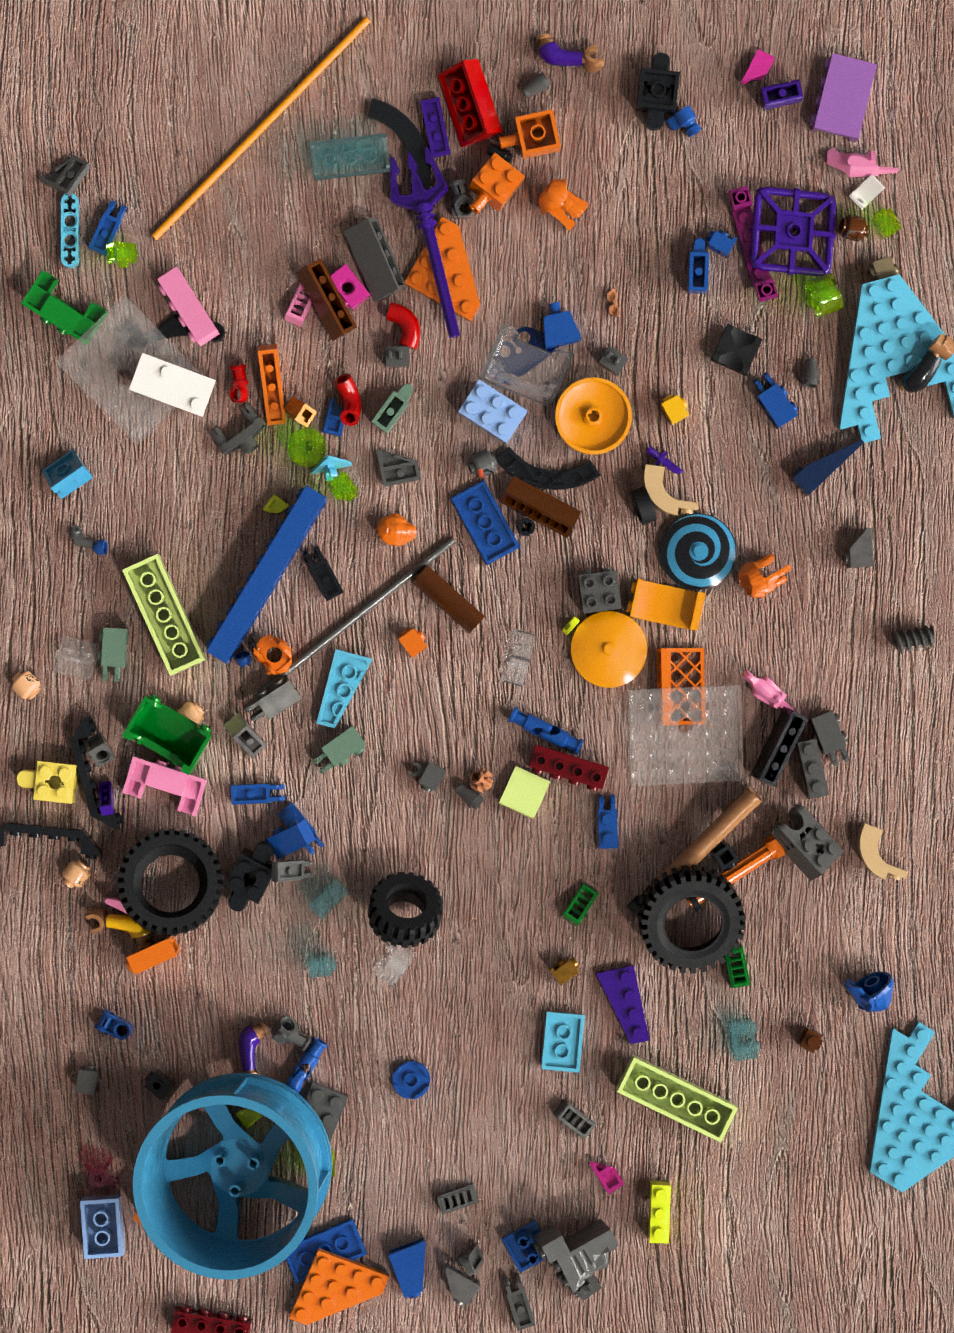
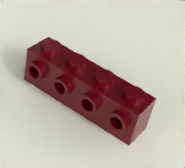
M536 744L529 763L532 772L543 774V771L551 773V778L561 780V777L569 779L568 783L577 786L580 783L587 784L586 788L593 791H598V788L603 789L609 770L607 766Z
M180 1305V1307H176L171 1333H250L252 1319H248V1316L241 1314L236 1317L230 1316L228 1312L224 1311L213 1313L206 1308L195 1310L191 1309V1306Z

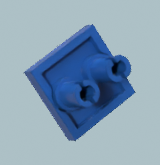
M536 1220L501 1238L520 1273L543 1261L533 1247L535 1241L532 1236L541 1231Z

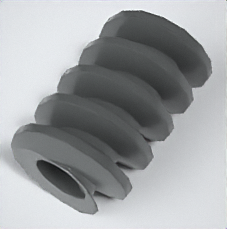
M930 624L929 628L924 625L922 631L919 626L915 627L914 631L912 628H908L907 633L904 629L900 630L899 634L897 631H893L895 648L899 649L901 654L904 653V648L911 652L912 646H914L916 651H919V645H922L924 650H926L927 644L934 648L935 634L932 624Z

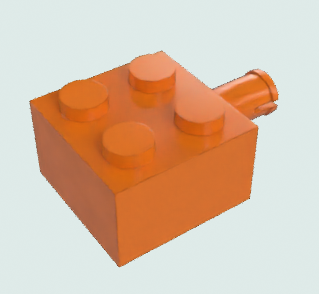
M553 109L515 117V134L499 137L501 149L515 145L520 146L522 159L559 152L561 148Z
M494 153L471 181L469 189L477 197L469 205V208L474 213L479 214L481 209L488 203L499 212L522 185L525 176L498 154Z

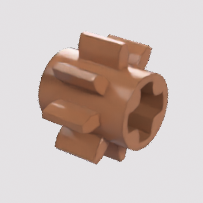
M483 768L473 771L469 778L472 782L470 787L480 793L483 790H489L493 784V780L490 778L493 774Z

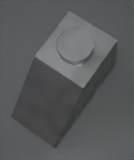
M872 528L864 529L848 547L847 553H844V562L848 564V568L874 566Z
M239 713L224 724L232 738L252 758L267 746Z
M447 1263L445 1272L454 1301L461 1306L464 1304L469 1306L480 1288V1282Z

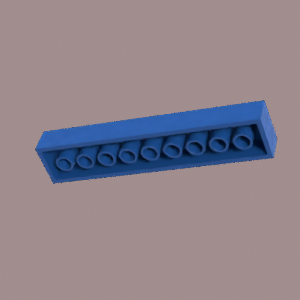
M307 485L305 489L301 487L297 493L296 498L298 500L295 505L291 504L286 512L288 517L285 522L281 520L277 526L276 531L278 533L275 538L271 537L266 545L268 550L265 555L261 554L257 559L256 564L258 566L255 571L251 570L246 578L248 583L245 588L241 587L236 594L238 598L236 603H231L226 611V614H228L225 621L221 620L216 628L218 633L215 637L211 636L206 644V647H208L206 652L226 664L231 662L328 501L325 496Z

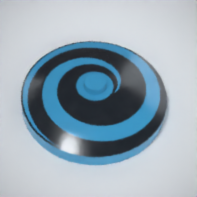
M689 514L674 521L665 531L660 543V561L668 577L679 586L691 590L708 589L721 583L731 572L736 560L735 540L729 528L719 519L707 514Z

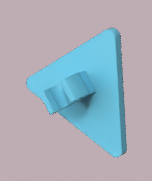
M329 455L311 470V474L324 472L325 481H333V477L338 476L336 469L352 466V462Z

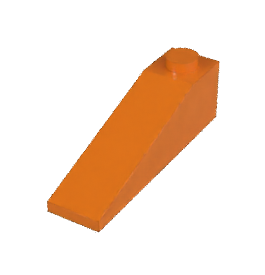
M259 345L258 358L267 425L285 424L287 422L284 410L285 404L278 345Z

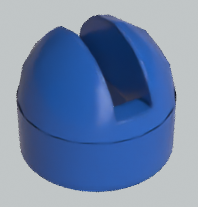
M96 540L93 543L92 550L98 555H106L108 550L107 540Z
M248 651L235 655V660L240 667L245 668L244 665H250L251 656Z

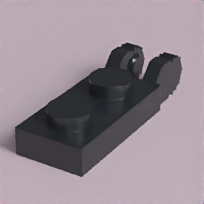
M316 546L314 551L321 560L320 562L314 564L308 552L303 554L326 601H329L344 593L327 559L324 558L319 547Z

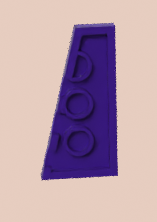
M634 965L597 972L598 979L630 1044L649 1041Z

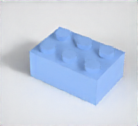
M480 379L458 411L459 415L504 444L508 443L527 413L526 409Z
M122 1194L83 1197L80 1200L84 1259L123 1256L125 1253Z

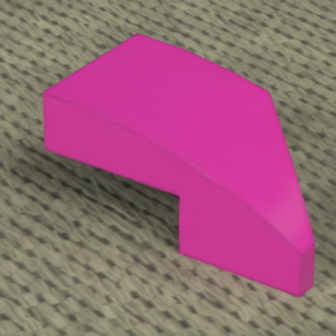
M758 49L741 84H747V82L753 80L761 81L763 76L767 75L775 57Z
M594 1162L589 1163L608 1194L625 1185L615 1167Z

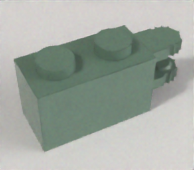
M404 384L398 393L393 391L371 421L374 426L387 435L410 405L408 399L413 392L411 384Z
M103 627V631H100L99 642L102 643V651L99 650L98 662H101V666H103L102 680L104 682H107L109 678V666L115 667L114 681H120L121 667L127 666L129 629Z
M352 726L323 746L321 749L324 753L312 762L315 765L326 756L331 763L325 765L319 771L323 774L333 766L339 765V767H342L348 763V757L352 754L357 756L365 750L363 746L366 743L355 727Z

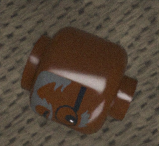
M849 214L841 219L839 233H841L844 239L859 242L863 236L866 237L868 234L869 226L866 225L865 218Z

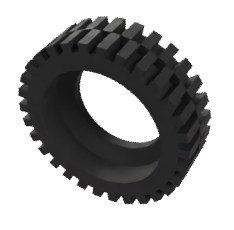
M162 829L154 834L153 832L149 833L145 838H140L139 842L133 844L129 852L125 854L124 860L120 865V871L118 872L119 896L127 914L141 928L147 929L154 934L176 936L177 934H186L188 931L197 929L198 926L203 925L212 916L221 898L223 874L216 853H213L212 848L206 845L203 839L195 837L196 835L193 833H185L184 830L175 831V829H169V831H164ZM166 855H176L185 858L195 867L199 876V891L196 898L189 906L176 912H164L156 909L146 900L142 891L141 884L144 871L152 861Z
M687 865L681 866L682 871L678 872L676 867L671 869V875L668 876L666 871L661 874L663 878L661 881L656 877L653 880L654 888L648 885L646 888L648 895H642L641 900L643 904L639 903L638 906L640 912L638 913L639 929L649 953H652L656 961L659 959L664 967L668 964L670 970L675 971L678 966L680 973H686V968H689L691 974L696 973V968L700 967L701 972H706L707 965L714 969L717 967L716 961L719 960L721 964L726 962L724 955L727 954L731 957L734 954L732 947L738 949L740 944L737 939H743L742 930H745V923L743 921L746 920L744 909L730 881L727 882L726 877L722 874L719 876L716 870L712 869L710 873L708 867L702 866L700 871L697 865H692V870H688ZM689 897H700L712 902L720 911L721 927L711 940L695 947H679L671 942L665 933L664 924L666 915L674 904Z

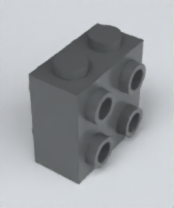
M612 567L600 569L601 572L593 573V570L581 571L582 575H578L583 614L622 608L617 570L612 571Z

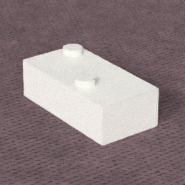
M142 353L129 390L203 417L216 380Z

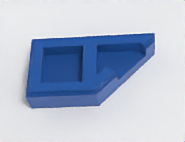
M330 398L322 433L341 437L344 424L340 419L341 410L334 398Z

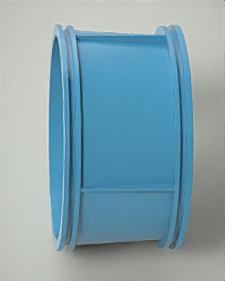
M229 1073L204 1080L186 1091L171 1106L166 1115L152 1128L141 1145L133 1173V1196L140 1222L148 1237L167 1258L195 1274L208 1278L233 1280L266 1272L280 1264L296 1250L324 1203L332 1176V1153L328 1135L323 1123L311 1105L300 1094L282 1082L252 1073ZM226 1105L251 1109L271 1119L275 1124L263 1141L258 1143L233 1120ZM204 1107L217 1129L223 1135V1140L198 1156L167 1160L168 1142L180 1118L187 1112ZM289 1138L294 1142L304 1162L308 1188L283 1178L269 1176L280 1147ZM205 1172L210 1174L220 1203L215 1233H210L201 1228L182 1211L170 1190L169 1183L171 1181L196 1176ZM240 1197L273 1198L298 1212L297 1217L291 1223L271 1235L257 1239L239 1240Z

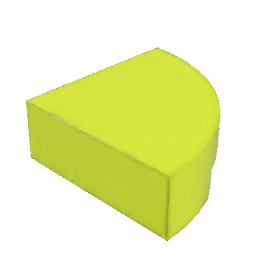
M273 494L263 510L275 514L285 511L289 505Z
M573 617L562 629V632L567 636L580 620Z
M242 1109L235 1113L247 1129L262 1117L260 1113L251 1109Z

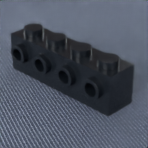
M783 707L750 775L775 787L809 718Z

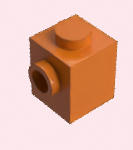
M408 627L399 634L401 638L398 640L412 658L427 648L423 641L426 637L420 629L416 631L414 628L410 630Z

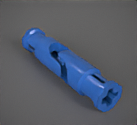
M514 707L508 719V722L522 726L523 730L537 735L556 746L565 747L576 755L584 741L569 735V732L530 713L526 714L519 711L517 707Z
M317 1037L312 1038L313 1042L309 1049L304 1051L293 1070L292 1076L285 1082V1085L292 1088L298 1094L301 1091L303 1081L308 1079L320 1060L319 1056L323 1049L328 1047V1044ZM302 1064L310 1065L308 1072L304 1071L300 1066Z

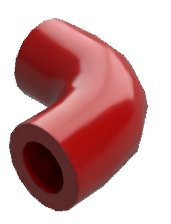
M391 302L386 320L394 322L401 327L402 334L399 345L409 346L410 349L417 350L421 333L418 318L405 306Z
M343 374L334 381L342 401L340 419L343 424L354 426L360 419L361 398L350 374Z

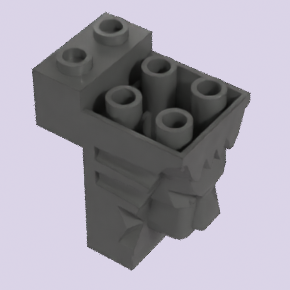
M601 1219L563 1239L562 1235L553 1225L532 1236L535 1241L533 1247L537 1254L541 1256L542 1260L546 1259L555 1267L559 1281L563 1283L566 1289L569 1288L573 1293L585 1283L584 1279L593 1275V1272L607 1267L609 1262L607 1253L619 1246L611 1229Z

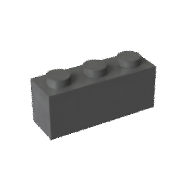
M811 738L798 741L795 746L807 798L813 799L829 795L817 739Z

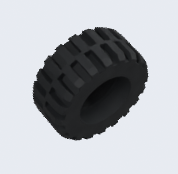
M397 872V875L390 874L386 879L382 878L378 881V885L374 886L372 894H370L368 907L369 925L375 935L381 936V940L385 943L388 941L392 946L401 945L402 948H408L409 945L416 947L419 946L420 942L424 944L428 942L429 938H433L436 930L439 929L443 910L442 896H440L438 888L433 887L434 883L430 880L426 881L424 876H416L412 872H409V874ZM396 902H410L416 905L422 913L413 918H402L392 913L388 907Z

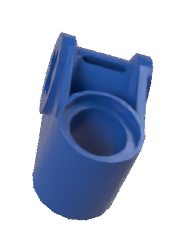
M102 1009L99 1022L94 1025L97 1030L120 1040L126 1039L133 1033V1026L129 1021L106 1009ZM120 1025L126 1026L128 1031L126 1035L119 1032Z

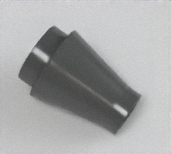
M542 71L540 74L537 73L522 90L527 98L547 90L551 83Z
M806 359L801 378L803 387H818L820 378L817 359Z
M463 783L455 791L470 809L476 810L484 800V797L481 796L482 793L465 786Z

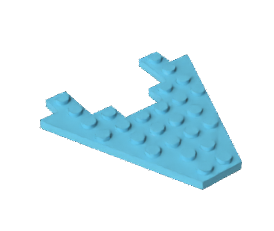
M900 274L864 283L860 287L839 429L857 425L860 440H863L864 443L881 439L872 401L890 397L886 377L912 371L927 351L932 352L929 350V346L933 339L937 338L940 334H944ZM953 353L949 359H941L942 362L936 374L927 386L941 382L945 383L954 418Z
M919 1021L908 1037L894 1028L891 1030L869 1171L902 1193L954 1157V1108L952 1110L921 1091L931 1074L915 1064L932 1039L935 1031Z

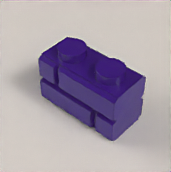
M799 79L793 80L790 83L784 82L762 87L759 91L763 111L800 103L803 99Z

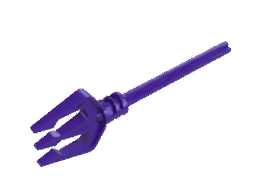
M426 147L425 162L433 167L437 185L429 190L424 188L417 173L418 165L412 154L408 152V168L411 170L412 193L410 195H400L396 178L400 169L394 157H391V201L395 206L414 211L416 215H419L416 218L417 221H420L418 229H421L424 234L449 338H456L460 336L434 230L437 222L433 220L435 214L431 213L433 206L448 191V185L429 148Z

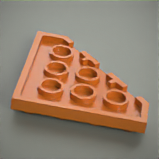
M441 217L434 230L454 312L471 322L480 306L461 232L458 225ZM425 245L406 278L405 284L441 305L427 246Z
M318 1248L289 1314V1319L308 1325L383 1293L390 1276L386 1272Z

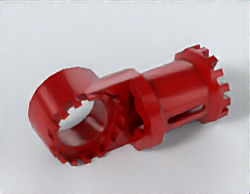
M246 364L230 366L233 382L229 396L234 403H245L246 399H248L247 396H249L247 394L249 393L247 389L249 381L246 378ZM238 389H239L240 395H241L240 398H238V396H237V394H238V393H237Z

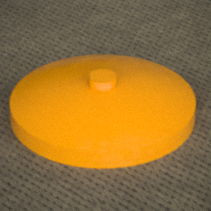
M585 378L571 384L560 396L555 410L556 428L562 440L573 450L587 455L604 454L615 449L627 436L632 422L631 405L625 393L616 384L602 378Z
M615 611L599 612L586 618L575 630L571 641V658L578 673L589 683L606 688L618 687L633 680L642 670L647 657V642L640 626L629 616Z

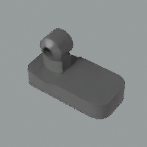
M478 1244L470 1246L465 1254H460L456 1258L458 1265L464 1267L469 1276L476 1274L484 1262Z

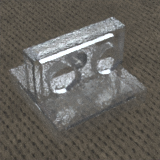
M62 635L59 650H56L54 655L57 659L53 672L92 681L101 644Z

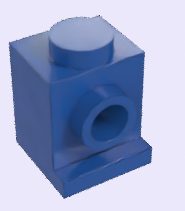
M711 230L706 239L709 242L706 247L727 258L738 238L730 239V235L724 231L714 232Z

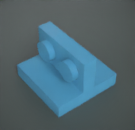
M74 449L42 470L50 488L61 499L93 478Z

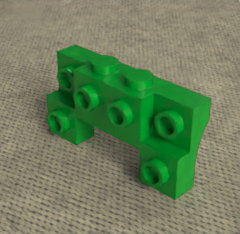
M42 270L21 304L40 315V320L48 325L52 323L57 326L56 330L63 335L69 334L88 346L109 311L92 301L85 314L52 294L59 280Z

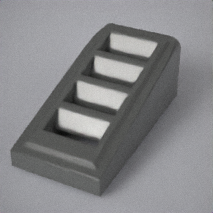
M565 1099L553 1113L557 1119L584 1140L596 1126L592 1120ZM575 1112V1115L571 1118V1120L567 1121L568 1118L572 1115V1113ZM579 1117H581V1120L577 1123V1125L573 1126L575 1122L579 1119ZM585 1122H587L588 1124L584 1127L582 1131H580L579 1129L583 1126Z
M474 1183L437 1194L442 1215L479 1203ZM467 1190H470L472 1200H468ZM461 1192H462V1194H463L464 1201H465V1202H462V1203H461V1200H460V1197H459V1193H461ZM453 1195H455L457 1204L455 1205L453 1204L451 1197ZM444 1198H448L450 1206L446 1207Z

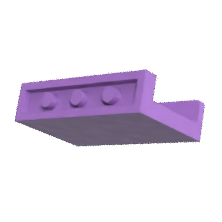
M832 53L830 59L826 58L824 70H827L826 75L821 77L819 88H822L821 95H817L814 105L817 107L816 114H812L810 125L813 126V132L819 130L849 138L848 141L857 142L877 64Z

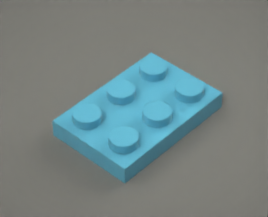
M546 1011L541 1069L580 1073L585 1014Z

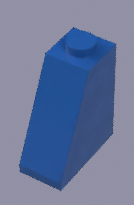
M425 1237L392 1249L388 1253L404 1298L409 1297L412 1299L418 1297L420 1292H423Z

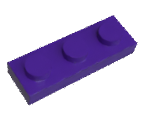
M439 97L420 101L430 152L433 158L451 155Z

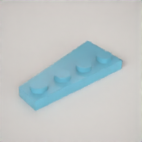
M335 649L316 724L336 728L372 662V658Z

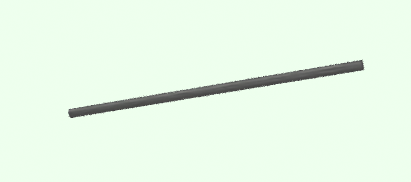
M450 537L294 660L287 673L275 675L256 692L263 687L267 688L272 685L273 681L278 677L288 676L454 545L456 543L454 539Z

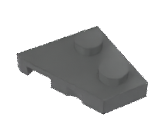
M72 156L65 163L56 166L54 172L46 177L42 175L39 180L43 184L70 197L91 168V165L76 156Z
M376 450L384 487L421 480L417 460Z

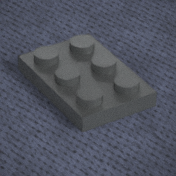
M313 1082L306 1101L319 1116L330 1142L348 1095Z

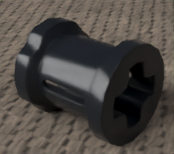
M528 518L521 520L518 524V532L522 536L533 534L535 530L534 522ZM523 523L526 525L531 524L530 532L527 530L522 531Z

